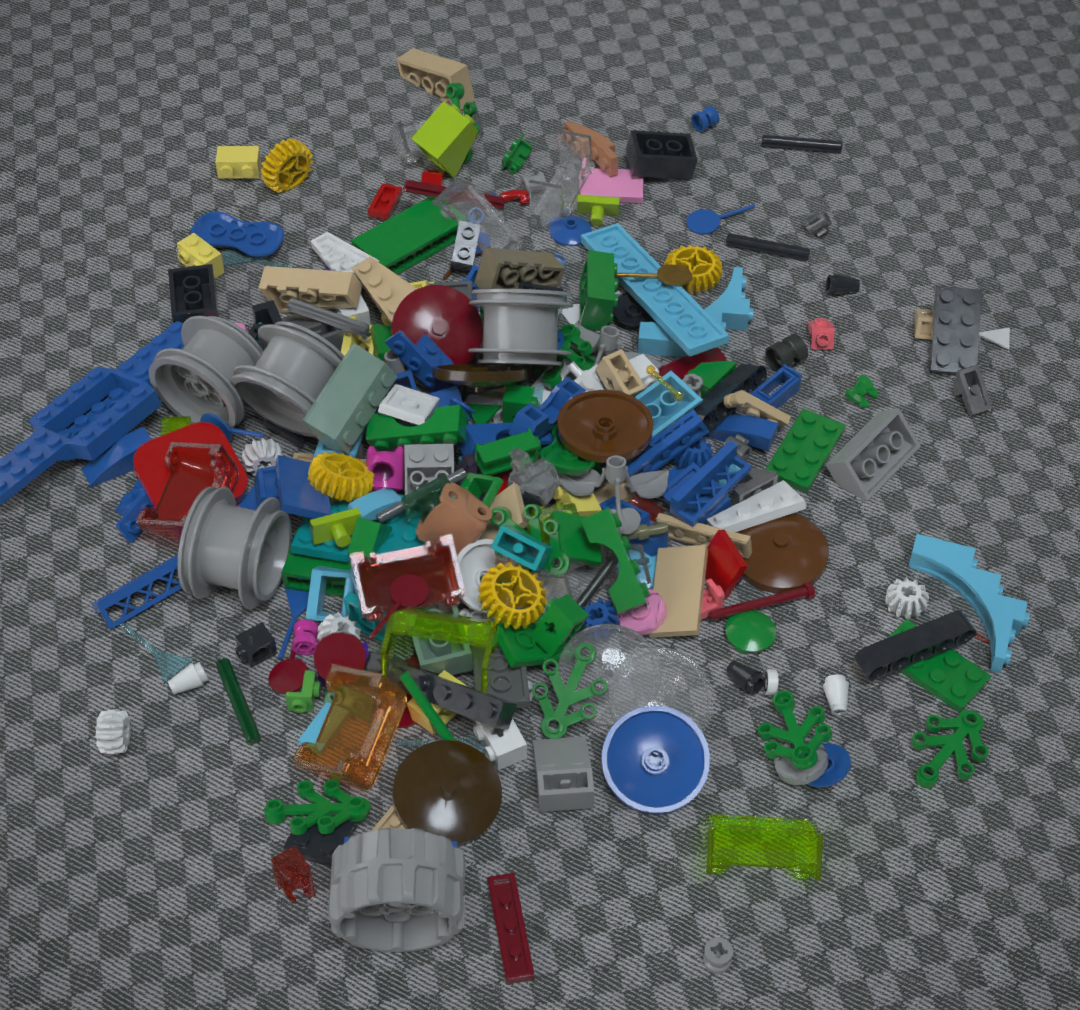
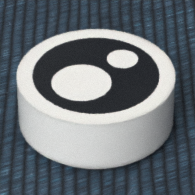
M765 669L764 695H775L778 690V672L775 669Z

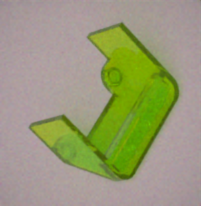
M415 608L398 610L389 617L380 651L382 676L387 677L398 635L436 639L486 648L482 664L481 691L487 692L498 642V626L495 622L488 619Z
M706 814L705 871L706 874H712V872L726 873V869L732 868V865L787 868L788 871L794 873L793 876L796 878L807 879L810 878V875H813L815 881H821L824 835L816 822L812 820Z

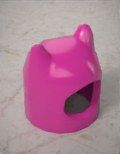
M369 446L366 466L369 471L375 474L372 491L391 488L395 492L404 491L405 451L403 447L398 446L395 451H376L374 446Z

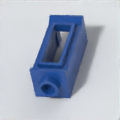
M783 364L782 368L753 392H749V394L778 409L799 391L802 375ZM783 383L782 386H780L775 392L768 396L770 392H772L777 386Z

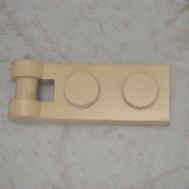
M743 390L724 397V405L727 408L736 407L744 411L747 416L779 423L778 428L789 424L791 416Z

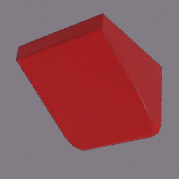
M426 169L422 172L421 182L443 186L446 172L443 170Z

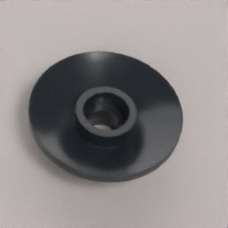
M630 294L619 297L616 308L612 309L614 317L622 324L640 327V322H652L654 320Z

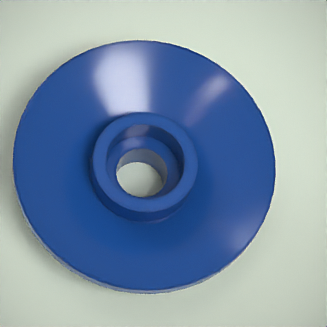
M563 216L554 220L550 225L551 238L564 246L581 245V235L592 232L589 222L578 216Z
M832 743L822 744L828 756V767L823 775L817 780L808 783V785L828 787L844 779L851 768V758L845 748Z

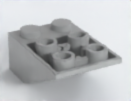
M453 444L404 445L405 499L454 473ZM442 490L406 509V516L421 515V512L424 515H429L431 512L429 505L433 503L437 506L442 503L439 499Z
M586 736L533 740L539 812L594 808V784Z

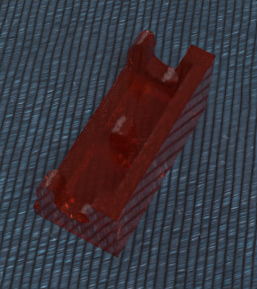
M296 845L270 859L278 890L282 889L291 903H297L296 897L293 895V891L296 889H301L308 899L316 896L311 868Z

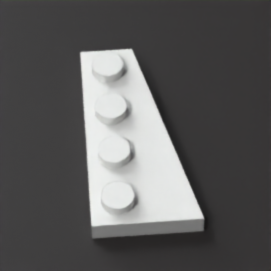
M329 232L311 240L312 249L331 271L353 272L352 268L370 257L367 253Z
M783 480L708 518L707 525L738 532L806 509V502Z

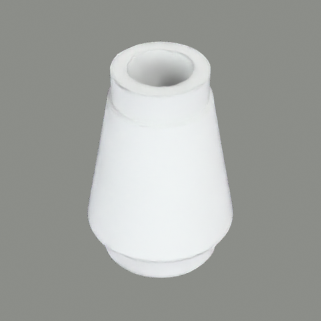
M198 662L196 664L191 663L167 682L173 694L176 695L204 686L203 683L209 681L202 665Z
M830 675L825 678L823 688L831 714L836 716L844 715L847 713L849 682L846 681V677L843 675Z

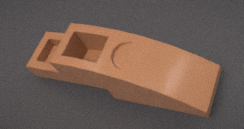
M569 121L564 122L563 139L583 159L591 157L610 177L618 175V156L615 154V144L588 127Z

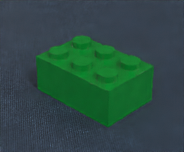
M588 250L579 283V324L586 329L601 331L603 326L612 323V308H616L618 302V294H615L618 279L614 278L617 273L618 264L614 263L613 253Z

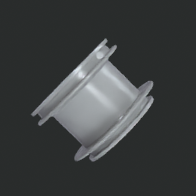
M477 289L471 291L472 295H476V300L470 301L469 304L484 307L483 348L468 349L469 353L483 354V359H479L478 363L561 366V362L557 361V356L572 355L570 351L557 350L558 309L573 307V304L567 303V298H571L572 293L532 289Z
M216 316L190 317L183 323L181 328L184 347L182 349H163L157 353L149 368L150 382L164 404L187 423H198L203 414L211 413L221 418L229 428H234L244 418V406L239 393L230 382L234 376L233 371L239 365L255 366L263 350L250 334L229 320Z
M284 321L277 322L274 325H263L258 329V337L265 350L255 366L239 365L235 367L233 371L234 376L230 382L236 388L242 402L266 420L293 433L315 437L316 435L302 420L344 358V355L325 338L300 325Z
M227 487L205 488L193 502L181 534L178 551V578L182 589L186 593L194 594L201 599L211 595L218 585L237 589L240 601L246 609H254L262 601L269 600L276 592L282 580L281 572L291 545L290 518L285 511L280 510L279 500L269 497L260 504L257 510L236 506L234 495Z

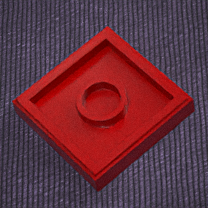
M724 529L716 532L707 547L708 556L705 577L707 580L711 578L716 586L719 585L725 595L723 600H727L748 565Z

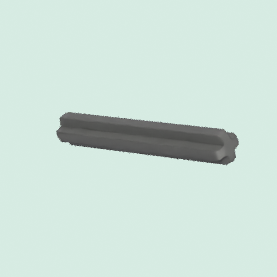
M291 298L287 303L288 310L362 337H366L370 331L369 324L295 298Z

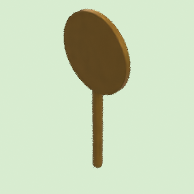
M664 265L657 270V274H615L616 277L658 278L663 283L672 286L686 285L692 280V273L680 265Z

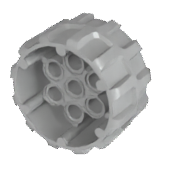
M380 828L375 831L363 834L358 833L351 836L343 845H338L332 854L328 918L331 923L332 932L338 938H343L351 943L352 946L388 953L423 951L424 949L450 942L451 937L460 933L465 924V857L461 849L454 847L451 840L445 836L435 835L415 828Z

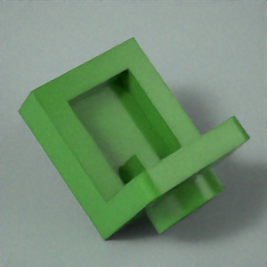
M305 671L302 693L286 692L285 699L289 711L297 713L305 711L314 712L316 697L321 696V682H317L316 671Z

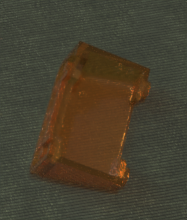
M333 664L326 678V687L334 698L315 744L304 742L299 746L292 763L305 770L350 786L369 790L376 782L405 709L406 693L383 674Z

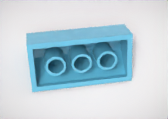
M672 371L635 396L649 409L654 424L652 439L703 402V399Z

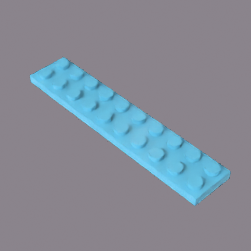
M619 223L581 235V243L588 250L614 254V263L618 264L617 273L657 274V270L661 267ZM614 276L689 357L729 343V334L681 286L665 284L658 278Z

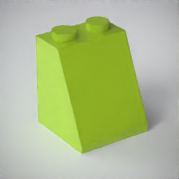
M443 101L411 139L429 160L455 178L478 130L473 125L475 121L469 115L465 114L463 116L457 106L454 104L450 106Z

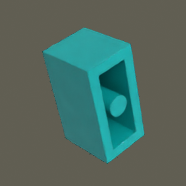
M501 525L491 545V549L534 571H543L554 548L510 525Z

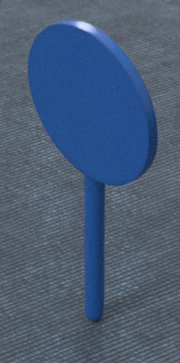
M755 204L721 215L708 209L696 210L689 214L686 224L693 233L700 235L710 234L719 228L720 219L753 209Z
M205 413L200 418V422L211 423L219 427L229 442L232 440V433L259 438L264 437L263 433L229 428L221 418L211 413Z

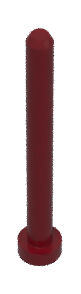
M807 582L802 584V588L711 610L708 615L711 620H717L800 598L811 600L815 598V590L812 583Z

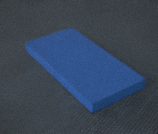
M277 455L275 464L280 510L288 514L311 519L331 515L329 496L322 495L321 491H316L315 487L311 486L308 480L311 462Z

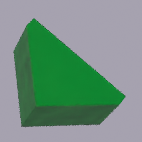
M358 517L348 548V555L371 562L392 532V527Z

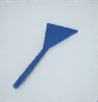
M285 589L292 619L278 655L279 659H282L285 654L297 618L307 609L309 592Z

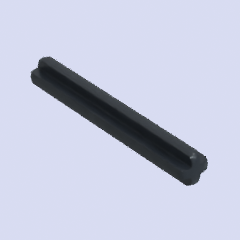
M763 135L761 143L763 147L841 153L843 146L841 141Z
M728 233L726 237V245L804 261H807L810 256V249L732 233Z

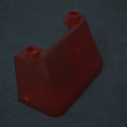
M171 442L164 456V462L171 475L156 509L145 507L139 513L136 523L141 530L180 543L189 510L197 496L205 488L227 487L234 493L239 479V470L222 444Z
M452 534L439 536L440 541L434 542L432 545L431 541H428L422 546L376 555L375 552H371L369 558L363 555V551L351 553L348 564L362 617L368 618L369 622L383 619V615H386L395 605L390 595L391 584L396 578L407 574L423 578L428 584L429 595L422 605L414 608L400 606L396 612L445 603V606L459 604L460 599L465 596V589Z

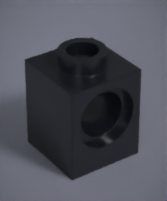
M263 622L235 636L237 643L235 652L240 661L245 660L250 668L278 654L275 639Z

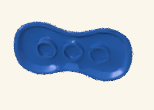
M209 212L202 215L196 220L191 229V234L195 233L213 248H231L257 259L272 256L284 239V230L275 223L246 222L224 212Z

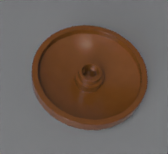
M593 390L581 393L564 404L558 415L557 431L563 445L573 454L586 460L606 463L607 459L611 456H622L628 460L644 451L652 439L654 424L649 409L637 398L614 390Z
M792 513L736 532L751 536L752 554L749 559L743 558L748 567L743 573L742 579L753 587L779 594L802 588L803 583L811 582L813 585L825 572L829 558L827 540L822 531L813 522L799 514Z

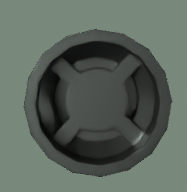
M791 334L782 339V342H776L765 349V357L771 369L777 372L782 368L783 364L791 368L793 365L805 361L808 358V348L799 335Z

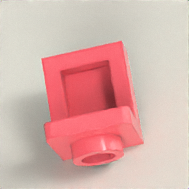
M815 318L814 321H808V331L811 335V348L813 350L834 348L835 327L828 319Z
M711 578L706 580L701 620L709 617L708 614L711 610L723 608L724 592L719 585L716 586Z

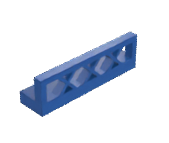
M694 409L652 439L649 443L650 447L627 465L629 477L640 473L657 471L710 432Z
M730 440L671 496L669 512L694 527L751 471L752 465L736 456L738 445ZM734 464L741 468L739 472H729L728 468ZM726 479L727 484L725 486L714 487L715 480ZM712 493L711 500H699L701 494ZM686 508H697V513L693 517L683 511Z
M178 554L91 603L95 612L101 614L109 630L182 588L179 581L172 580L174 570L178 568ZM167 573H169L168 578L162 577V576L166 575ZM157 579L167 582L165 591L160 595L150 592L153 582ZM171 583L177 584L174 587L170 588ZM147 586L146 591L141 590V588ZM134 592L145 594L143 604L139 607L128 605L131 594ZM149 595L155 597L148 601ZM126 598L125 603L119 602L120 600ZM114 604L122 606L121 617L112 622L105 609ZM127 608L134 609L126 614Z

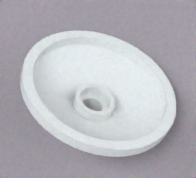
M481 539L475 543L468 544L459 552L452 567V581L457 595L465 605L482 614H487V610H481L483 603L478 601L480 577L486 575L490 568H495L500 562L504 566L509 561L513 566L516 564V561L512 559L499 560L496 557L495 550L491 549L494 541L492 539Z

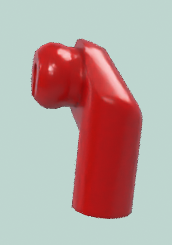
M514 189L499 193V196L503 197L505 202L519 199L520 204L525 205L531 201L530 193L527 190Z

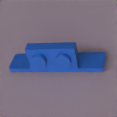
M402 331L397 332L386 340V345L432 393L453 387L450 383L432 377L433 366L454 363L426 333L419 337L415 344Z
M139 479L135 482V487L121 498V503L115 508L117 513L123 516L116 524V528L127 542H133L157 515Z

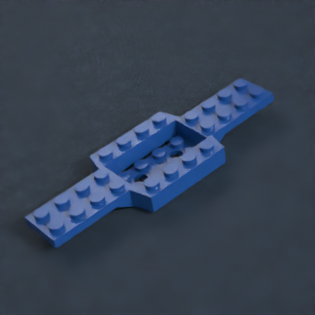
M179 321L172 323L168 329L154 337L150 343L139 349L127 361L122 362L118 368L96 367L90 370L85 377L72 384L67 391L54 398L49 405L39 410L36 415L28 421L34 431L32 435L16 445L7 455L0 458V504L3 505L56 461L74 459L93 461L159 408L162 404L150 382L149 368L155 356L161 350L168 348L182 349L184 347L181 337L183 323ZM107 395H109V397L106 398L103 402H99V401H101L104 397H106ZM90 408L92 409L89 413H87L86 415H83V414H84L85 412H87ZM73 422L75 423V424L72 425L69 429H65L66 427H68V426H69L70 424H72Z

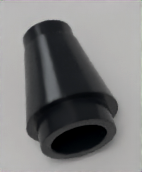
M837 273L828 275L826 280V291L832 295L857 293L860 288L859 279Z
M733 660L727 666L726 672L745 693L754 695L763 688L765 678L762 676L761 671L736 660Z

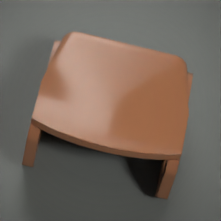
M451 482L450 484H445L439 498L442 503L437 505L427 515L425 520L422 521V518L419 520L416 534L418 539L434 548L458 555L464 547L470 543H475L479 539L492 517V512L488 506L468 490ZM449 494L454 495L456 499H452Z

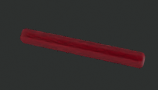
M405 180L403 185L404 192L489 208L503 209L505 203L503 197L413 180Z

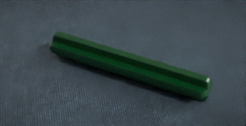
M225 657L219 659L216 662L217 669L246 742L249 745L258 743L261 740L260 734L231 662Z

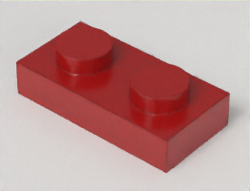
M382 183L368 208V216L388 220L403 194L402 187Z

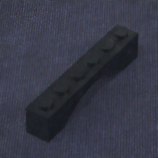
M369 651L361 676L411 695L399 678L402 673L408 671L430 703L491 727L509 730L517 706L516 703L442 678L388 654Z

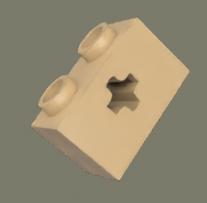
M622 349L603 357L595 369L607 390L619 391L635 397L646 388Z

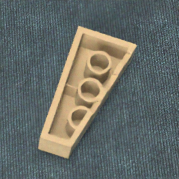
M414 48L396 59L401 77L418 87L422 85L426 92L431 95L437 94L442 102L451 103V99L446 95V88L451 83H461L464 86V96L459 100L460 109H463L466 102H473L475 100L469 69L466 64Z
M370 256L354 266L352 270L362 283L365 292L391 325L394 313L401 301L409 293L416 290V288Z
M271 266L264 267L259 284V290L269 301L274 300L279 313L291 312L287 306L291 298L323 309L357 307L362 289V283L353 272Z

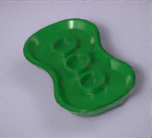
M557 426L552 428L553 442L539 452L542 463L546 468L562 474L584 475L595 465L594 461L586 460L573 454L563 445L558 436Z

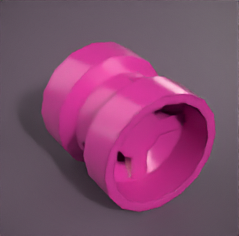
M300 620L294 624L293 634L295 637L292 641V650L299 655L314 654L318 644V640H316L318 624L316 622Z

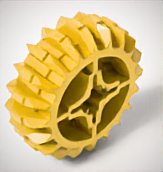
M290 138L287 141L282 140L280 144H275L273 150L270 149V153L265 156L266 160L261 163L263 165V168L260 170L262 173L261 178L266 186L274 192L281 193L283 191L287 193L289 189L292 190L298 187L300 183H304L303 180L306 177H309L308 172L312 170L310 165L313 164L311 159L313 155L308 147L299 140H292Z
M690 244L688 247H684L681 245L679 249H673L672 253H668V257L664 262V265L683 266L692 273V280L688 284L681 286L688 294L690 292L696 295L699 292L706 294L707 290H713L714 286H718L722 277V261H720L719 255L714 254V250L708 251L707 247L700 248L699 245L692 247Z
M324 452L323 454H317L310 463L308 480L310 485L315 487L316 491L322 492V495H328L331 499L336 498L339 501L346 500L351 502L372 491L375 474L369 471L366 463L360 462L359 458L355 459L351 455L347 456L343 453L337 454L332 452L330 454Z
M510 561L505 566L500 562L495 568H490L486 575L482 577L478 587V592L480 593L478 601L483 603L481 610H488L487 618L494 617L496 619L495 625L502 622L505 629L512 625L514 630L519 629L520 626L525 629L530 623H535L539 616L543 614L544 607L547 604V599L545 598L547 590L542 589L544 581L536 580L538 573L531 574L529 572L530 568L522 569L520 563L514 567Z

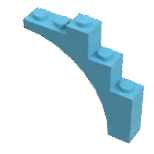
M734 267L732 279L727 289L715 302L704 309L724 330H747L748 322L753 321L754 308H749L750 299H745L746 292H741V290L746 288V277H742L743 268ZM640 322L639 354L672 357L687 356V353L657 322Z
M917 534L908 567L927 573L946 583L973 607L981 619L989 638L991 650L990 671L1001 673L1003 664H1009L1012 650L1007 649L1008 644L1012 645L1015 635L1019 636L1021 628L1028 625L1030 613L1026 612L1028 602L1002 595L1004 586L999 585L1001 575L976 568L978 559L974 558L976 548Z

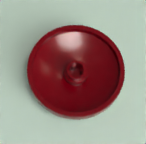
M428 285L414 290L401 301L392 319L391 336L402 331L415 344L419 337L426 333L454 364H469L477 353H469L468 349L480 348L483 326L477 308L469 304L471 300L462 292L449 286Z

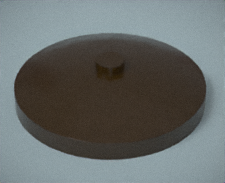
M494 364L438 365L432 367V377L446 383L472 387V392H486V388L509 385L527 379V368Z
M434 741L415 749L401 763L393 784V806L399 821L405 829H421L435 835L445 836L451 841H457V847L479 839L493 825L502 801L501 781L492 762L478 749L459 741Z

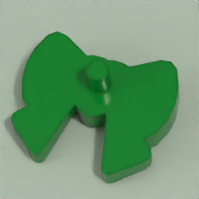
M860 375L857 378L856 385L851 389H847L845 395L849 401L858 404L859 408H868L870 404L863 396L867 394L876 399L878 397V390L873 388L874 384L870 378Z

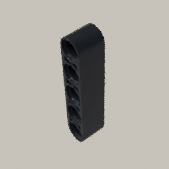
M742 363L702 398L703 402L695 407L694 410L710 432L737 409L736 407L727 408L724 405V397L740 390L747 393L753 392L766 381V368L764 366Z
M957 610L866 646L856 653L854 660L867 679L873 681L963 645L973 639L977 631L961 610Z

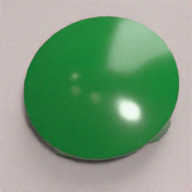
M753 610L733 615L726 623V636L740 654L763 651L774 644L776 638L775 624L762 612Z

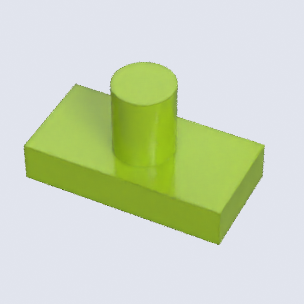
M578 194L577 213L591 214L590 223L592 225H602L604 215L619 216L620 198Z
M358 507L310 520L311 539L314 545L335 540L339 547L347 546L351 541L350 535L353 534L357 518H361Z

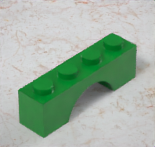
M460 405L436 407L433 415L426 422L418 426L407 427L400 425L395 417L383 413H374L367 423L366 440L371 446L375 447L376 451H388V449H396L398 446H402L404 449V445L411 444L455 445L458 442H466L467 415Z
M607 508L580 519L589 542L593 546H605L612 549L618 558L620 566L619 575L614 585L609 589L617 613L623 615L648 605L647 598L651 595L646 583H641L637 574L641 573L637 560H631L628 551L632 548L627 536L622 537L619 527L622 526V522L618 513H613Z

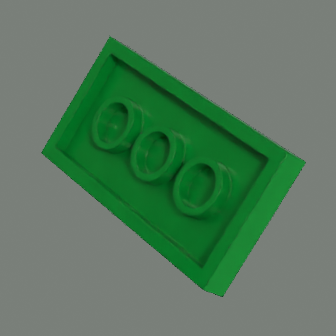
M803 408L765 470L775 471L778 474L777 482L784 480L790 487L808 493L843 435L846 425Z
M906 619L889 637L914 628L917 625ZM953 649L898 670L959 713L971 703L991 679L990 674Z

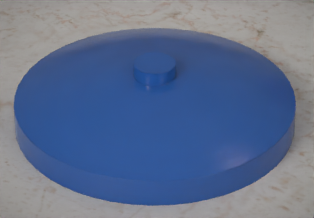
M645 706L623 715L612 726L603 744L601 764L605 781L618 800L635 811L659 815L677 811L695 799L703 788L709 773L710 753L702 731L688 716L665 706Z

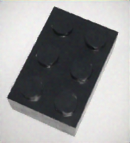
M630 131L626 154L632 176L680 180L692 179L698 159L690 134Z
M212 264L168 269L173 323L176 321L184 323L188 318L194 316L219 317L216 282Z

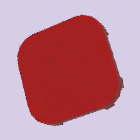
M198 422L147 441L135 452L133 464L136 479L138 478L157 512L158 519L162 523L166 522L170 525L180 526L182 529L193 502L207 487L229 488L234 495L236 506L242 502L247 493L248 477L244 467L225 434L219 427L211 423Z

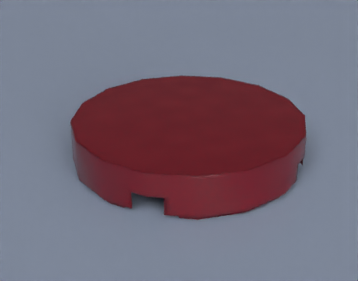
M345 631L332 632L324 636L316 645L313 655L314 666L318 674L326 681L334 684H345L355 680L363 671L366 663V653L361 640Z

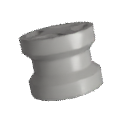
M722 937L712 938L706 943L703 964L709 972L721 974L730 968L733 957L731 943Z

